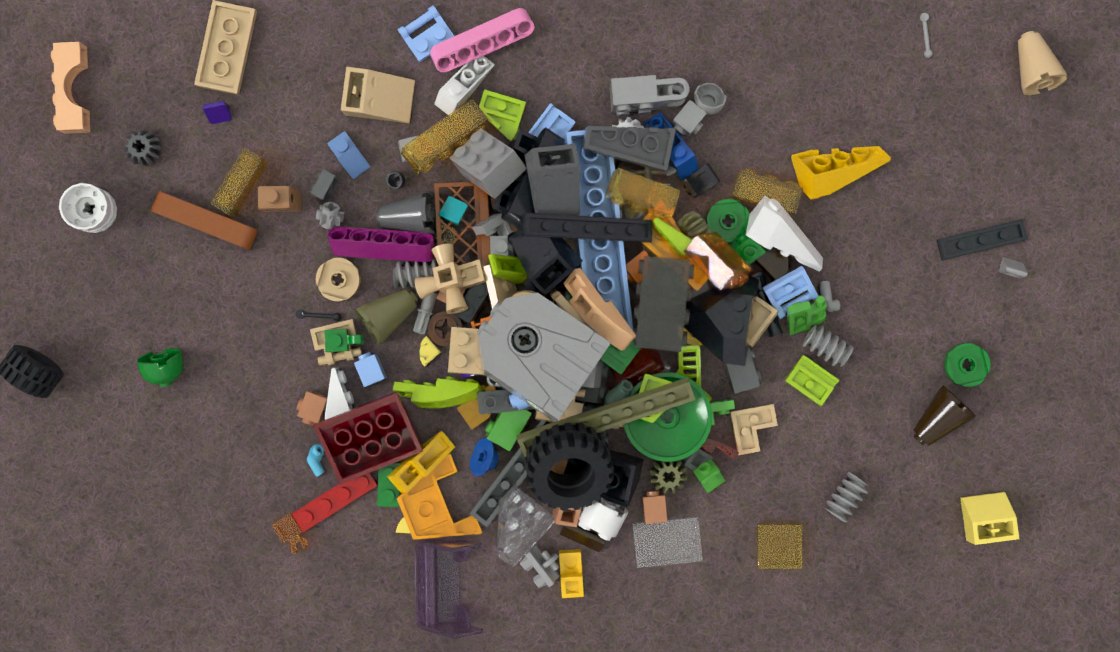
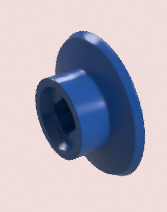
M482 438L476 443L470 459V469L475 476H481L488 470H493L498 463V451L494 449L492 441L487 438Z

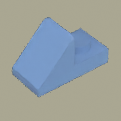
M345 131L327 143L353 180L371 167Z

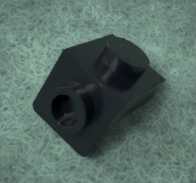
M709 163L683 180L685 191L694 198L699 197L721 182Z

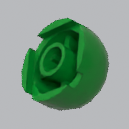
M163 349L166 353L154 355L152 351L137 358V366L141 376L151 384H159V387L172 385V381L182 374L184 367L183 355L180 349Z

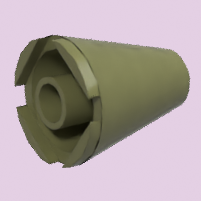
M404 289L358 306L355 312L362 325H365L369 331V335L379 345L417 308L416 302H418V299L412 291L408 292Z

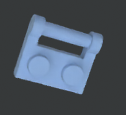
M433 5L428 8L425 14L406 27L402 26L397 29L419 62L430 56L433 46L454 37ZM434 18L437 22L414 39H411L409 36L411 33Z
M802 266L763 287L772 306L778 310L779 313L777 315L780 319L786 316L788 306L811 299L814 301L818 297ZM806 290L808 291V292H806V293L800 295L799 297H797V298L791 300L790 302H788V303H786V304L780 306L782 303H784V302H786V301L792 299L793 297H795V296L801 294L802 292H804V291H806Z

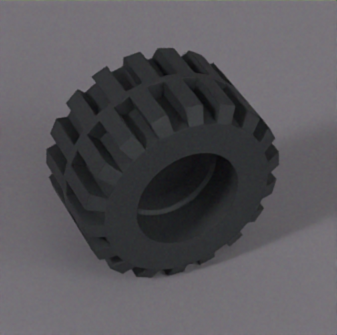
M13 345L0 364V375L8 383L22 392L39 398H48L64 376L60 367L50 358L22 345Z

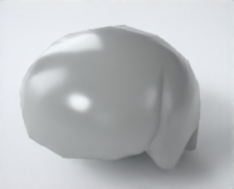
M705 83L698 85L696 88L693 102L707 113L706 115H713L722 110L727 96L718 85Z

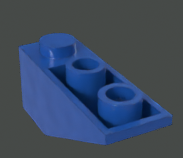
M661 112L643 123L648 128H673ZM675 131L669 166L677 170L675 174L680 180H683L697 171L699 167L695 154Z

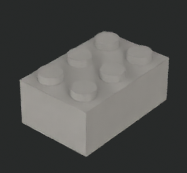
M483 129L473 133L470 139L457 148L454 154L449 157L465 178L494 199L527 169L513 149Z

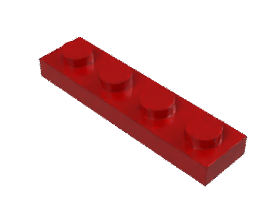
M370 472L345 483L338 484L292 513L301 530L305 532L378 486V483Z

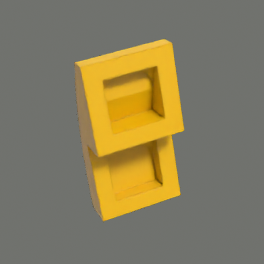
M581 549L559 550L562 598L584 597Z

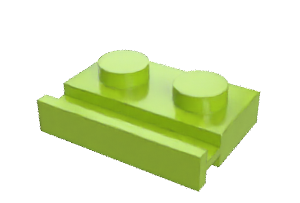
M802 355L784 381L819 406H822L834 389V386L839 382V379L805 355Z

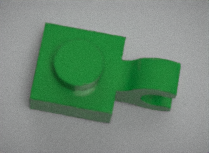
M348 329L324 330L325 352L349 351L350 344H364V335L348 336Z

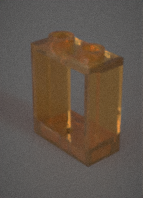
M717 232L697 235L684 250V253L719 290L731 289L737 285L742 286L749 279L748 274L753 270Z

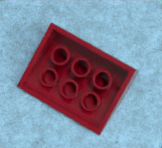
M397 392L313 425L340 484L423 452V442L417 428Z

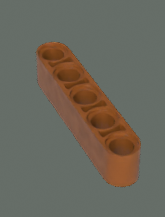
M158 191L151 209L154 213L248 250H251L258 233L257 229L161 191Z

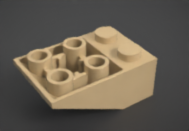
M346 67L341 111L345 116L410 124L415 80L369 69Z

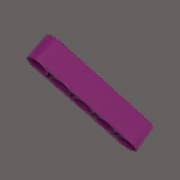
M335 227L328 232L331 251L336 256L429 262L435 258L432 249L435 247L434 238L430 233L352 227Z

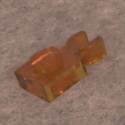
M292 512L271 525L282 543L289 541V548L292 554L298 553L296 543H300L303 548L308 546L307 541L298 535L302 530L293 517Z

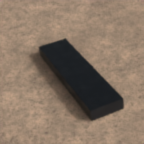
M1023 219L937 239L941 260L943 261L1028 239Z

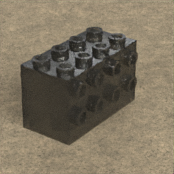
M645 255L644 260H639L638 274H642V282L637 283L636 296L640 297V304L635 305L634 319H638V324L633 328L636 337L632 342H636L635 348L681 352V348L686 347L687 331H683L684 324H689L690 309L685 308L686 301L691 302L692 287H688V279H693L694 264H690V259Z

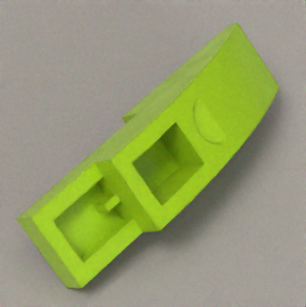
M454 377L437 378L436 385L427 382L423 383V385H418L413 381L403 380V383L394 382L393 386L394 392H397L400 397L411 398V402L418 408H445L464 404L477 399L478 392L485 391L476 380L466 379V382Z

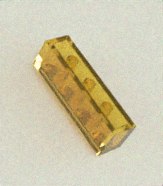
M471 99L404 145L401 155L416 174L422 171L426 173L435 166L434 162L449 157L452 154L451 150L457 146L458 148L469 140L468 138L480 129L485 131L488 118L476 102Z

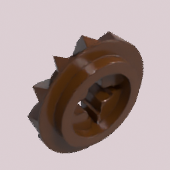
M446 311L435 314L428 324L430 339L440 346H450L451 332H447L444 339L443 331L436 329V327L443 326L447 319L448 327L462 328L460 319L454 314H447Z

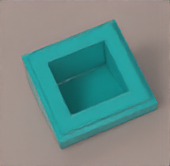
M448 196L438 215L458 226L468 208V204Z

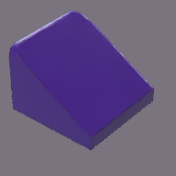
M224 101L202 106L211 124L232 120L230 107Z

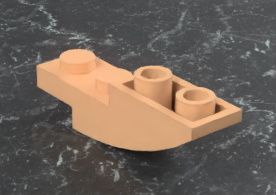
M574 269L563 283L573 297L570 300V304L600 336L611 342L613 346L621 351L625 350L636 337L635 333L612 301L605 302L582 269Z

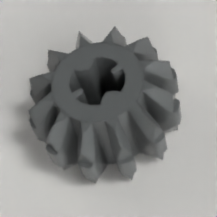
M140 129L138 133L131 131L132 138L124 137L128 141V144L122 146L123 149L128 150L124 155L128 159L131 158L132 164L136 165L138 163L139 166L145 167L146 163L154 164L152 157L160 158L156 151L163 149L161 146H158L160 139L154 137L153 132L148 131L146 133V130ZM142 144H144V145H145V149H141L142 151H140V150H139V147H140V146L143 147Z

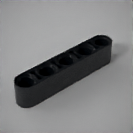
M545 127L538 135L533 148L563 145L565 139ZM527 169L519 176L501 215V219L519 230H522V214L533 213L534 211Z

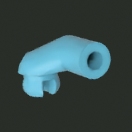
M314 444L307 456V462L316 477L326 472L321 464V459L325 452L321 444Z

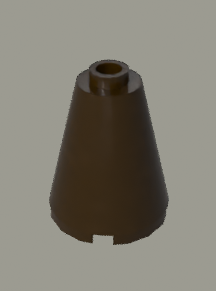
M943 385L913 429L916 433L914 438L922 445L927 443L930 446L973 420L976 415Z

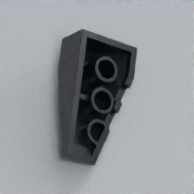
M610 451L614 467V477L608 491L602 493V498L606 501L628 507L640 480L644 459L621 452ZM571 458L568 460L565 472L568 474L576 473L582 470L588 463L581 459Z

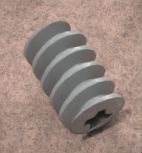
M435 259L431 261V265L423 262L422 266H419L417 261H414L413 266L410 265L409 261H406L404 267H402L400 261H397L396 267L393 268L395 289L399 287V283L402 288H406L408 282L412 288H415V278L434 276L432 268L438 267Z
M815 324L806 335L802 346L805 347L810 343L811 352L817 348L819 349L818 357L825 353L824 361L827 362L830 358H833L832 366L840 363V367H842L849 359L854 347L852 345L846 346V341H839L837 335L831 337V331L827 330L824 332L823 326L820 325L816 328L817 324Z
M850 472L847 473L850 481L842 480L845 488L837 486L836 489L840 495L832 493L831 496L834 502L827 500L826 503L829 509L825 508L832 515L846 523L848 520L844 515H853L850 507L858 508L855 500H864L860 493H869L865 488L867 484Z

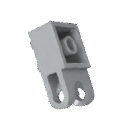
M656 75L612 78L610 83L612 114L617 113L618 117L629 116L630 112L638 111L639 115L651 114V110L681 107L688 96L689 84L683 78L656 80Z

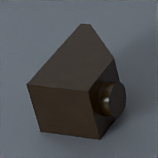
M772 247L771 250L766 248V253L754 261L772 281L788 274V257L781 255V250Z

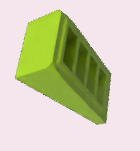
M658 217L655 218L652 222L655 229L683 258L692 245L693 240Z
M498 254L488 255L494 276L514 284H520L528 277L518 257Z
M700 345L677 346L678 369L682 372L683 370L695 369L696 374L685 375L689 378H696L695 383L701 387ZM695 352V356L683 357V353ZM683 361H695V365L683 366Z

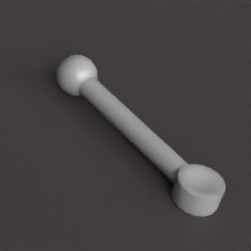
M922 13L920 20L923 22L926 49L924 56L930 58L933 52L930 50L927 27L929 15Z

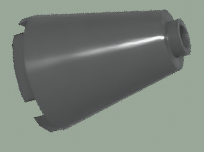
M424 191L381 206L376 213L377 223L386 229L436 234L437 232L434 231L436 229V212L432 200L435 198L432 191Z

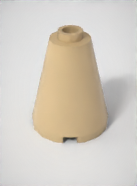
M1029 31L1022 34L1018 40V52L1023 94L1035 95L1040 93L1037 89L1047 87L1049 91L1063 84L1067 80L1066 71L1040 33Z

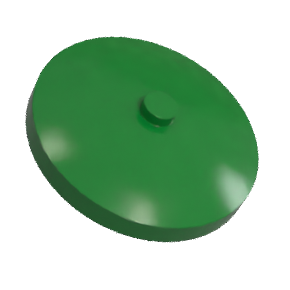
M676 373L652 375L671 382L687 378ZM690 378L688 380L695 397L694 401L665 410L653 423L637 419L624 424L625 432L630 442L645 456L658 461H678L694 454L706 441L712 425L711 405L702 388ZM643 380L632 389L629 397L639 394Z

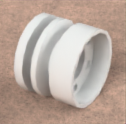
M79 183L72 185L64 191L60 198L59 210L61 217L68 225L78 230L99 233L107 230L116 219L117 206L114 198L108 192L91 184ZM91 205L95 207V208L93 209V212H94L93 214L88 213V211L91 210V208H90Z

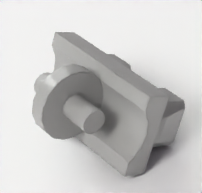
M534 545L520 562L524 570L529 571L534 567L538 572L533 577L534 583L538 588L548 585V587L552 586L560 576L556 571L559 568L555 562L559 557L557 553L550 556L546 550L542 552L537 545Z

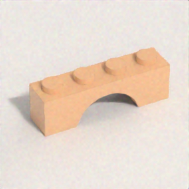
M81 42L53 43V50L51 51V59L54 63L52 81L55 85L53 104L56 109V115L53 118L54 126L57 131L64 134L90 133V111L80 107L74 101L71 91L75 77L81 71L88 68L87 46Z

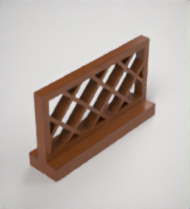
M472 182L434 183L437 246L445 244L441 241V235L448 229L457 237L451 244L454 245L460 240L468 247L461 257L454 252V256L458 259L455 262L456 264L460 261L466 264L462 258L471 250L477 255V260L480 259L483 266L491 265L488 257L491 254L490 235H476V240L471 246L461 238L469 228L475 233L471 226L474 222L477 225L489 217L488 194ZM464 187H474V196L469 202L459 194ZM439 188H448L454 193L453 198L457 196L475 212V218L470 224L463 218L461 219L467 227L460 235L450 228L452 222H449L447 225L438 215L441 211L439 201L443 205L445 203L439 197ZM473 200H474L475 208L471 205V202H472ZM441 224L445 226V228L442 231ZM476 243H477V251L472 248Z

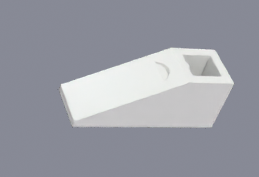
M484 56L466 63L439 90L434 105L452 118L495 64Z
M338 367L331 369L325 420L353 409V395L351 391L347 392L344 383H347L343 370L339 371Z

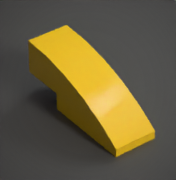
M439 431L423 444V452L406 458L387 478L401 493H408L422 477H427L455 446L443 431Z

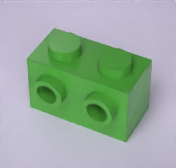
M530 410L498 413L494 421L491 419L485 428L487 432L486 438L510 451L517 440V435L523 430L532 412Z

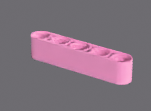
M518 8L436 44L432 47L430 55L438 71L448 72L529 36L534 31V23L525 9Z

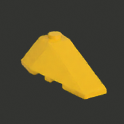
M880 146L853 147L851 153L839 151V148L831 149V154L819 155L818 149L793 154L791 159L801 190L810 199H816L830 195L891 160V157Z

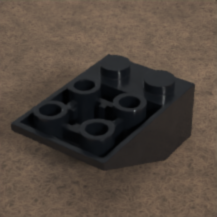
M519 229L508 238L529 280L544 296L583 261L562 238L522 237V230Z

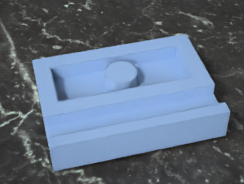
M550 103L528 133L538 137L540 132L547 127L563 138L566 132H570L576 122Z

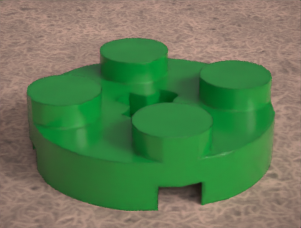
M734 199L718 201L710 208L706 217V224H708V228L711 230V236L723 243H733L741 232L747 231L749 211ZM725 215H729L730 219H734V223H731L730 227H727L722 222L726 217Z
M958 344L946 353L944 369L946 375L954 384L964 387L979 385L985 380L984 378L990 371L991 364L987 352L975 344ZM965 359L968 362H972L969 371L962 367Z

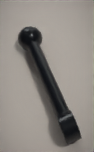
M298 310L296 317L299 319L304 317L329 318L339 321L341 314L305 313L302 310Z

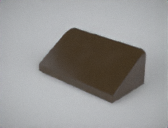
M563 525L560 532L561 536L597 552H600L606 543V540L598 534L585 530L579 525L577 527Z

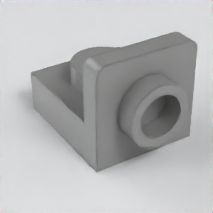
M502 213L494 214L472 227L476 235L485 234L486 236L496 231L499 236L509 235L512 233L510 224L501 219Z

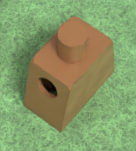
M259 186L258 209L261 213L302 212V190L291 186Z

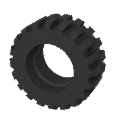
M571 422L564 423L565 425L562 426L556 424L552 426V429H545L540 432V437L536 436L531 441L532 445L527 449L525 465L528 485L531 488L532 494L538 497L541 503H548V507L554 509L559 507L563 511H568L569 508L579 510L580 507H588L593 504L594 500L598 501L603 497L602 493H606L610 488L614 477V467L609 446L605 442L604 437L600 433H596V430L588 426L585 428V425L580 423L572 425ZM565 459H581L588 463L582 470L573 474L563 475L551 471L555 464Z

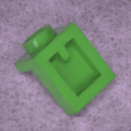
M726 399L710 402L712 425H715L713 412H716L717 415L729 414L730 409H735L734 400Z
M711 459L702 463L693 471L707 493L725 482L719 468Z

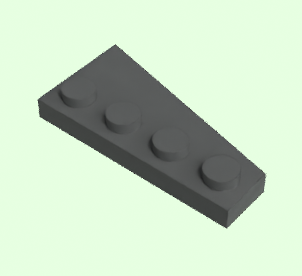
M587 126L581 149L666 172L676 128Z

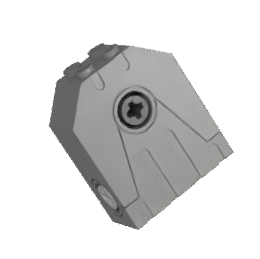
M539 293L505 298L502 303L498 301L490 312V317H492L490 321L484 320L477 331L483 374L555 423L563 415L611 342L598 333H594L592 329ZM523 339L527 340V343L524 346L520 345V342L523 341Z

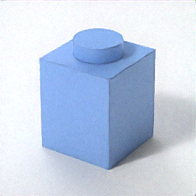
M365 353L358 357L359 361L354 363L364 387L387 379L377 354Z

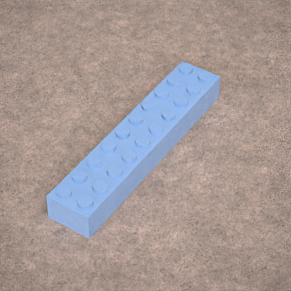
M585 130L566 132L563 136L565 139L564 145L576 144L580 165L579 216L620 218L614 158L581 149ZM575 239L577 255L583 260L578 265V268L582 269L605 302L612 301L633 330L623 242Z

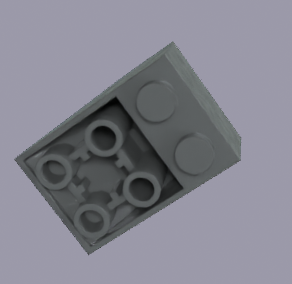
M576 144L531 149L525 154L535 213L579 216L580 165Z

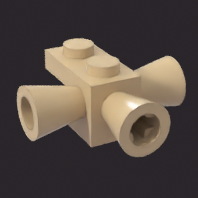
M453 244L438 245L432 249V252L439 266L432 268L434 276L415 278L416 291L419 297L423 299L439 290L446 295L447 314L464 312L468 309V306L460 290L486 282L482 261L479 259L458 266L454 263Z

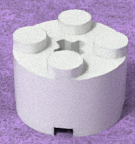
M603 498L598 501L594 500L592 505L588 507L582 506L578 525L585 530L590 531L592 529L598 532L601 538L610 541L611 537L617 536L628 515V510L625 508L622 511L619 509L620 505L606 501Z

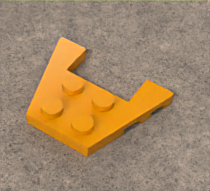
M448 454L427 477H422L408 493H402L397 497L413 540L482 533L477 519L473 516L453 523L437 484V480L458 472L451 454Z

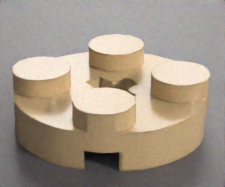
M344 258L328 260L319 267L316 273V284L319 291L325 298L332 301L341 302L348 300L357 293L360 287L361 277L358 268L351 261ZM342 274L344 282L336 286L333 277Z

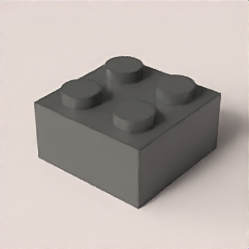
M323 169L322 172L318 173V180L312 185L310 191L315 197L328 202L340 179Z

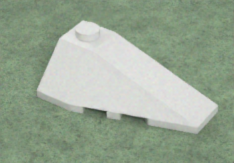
M764 196L749 214L746 236L767 249L771 250L772 247L781 250V255L788 257L791 254L795 256L799 263L821 271L823 257L781 204L775 199Z

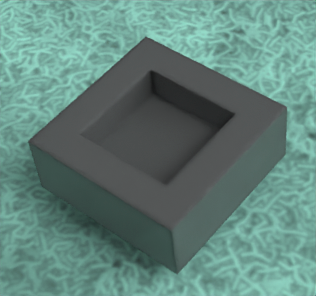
M700 447L694 454L682 459V462L685 466L695 470L702 463L710 459L712 460L713 456Z

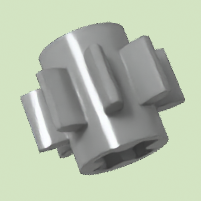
M326 202L320 205V209L316 212V219L320 220L319 224L325 229L339 227L340 222H343L344 212H340L339 205L334 202Z

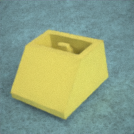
M1005 492L960 497L966 541L978 545L1019 539L1017 518Z

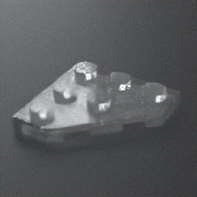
M515 484L499 501L497 555L513 568L555 523L553 513Z

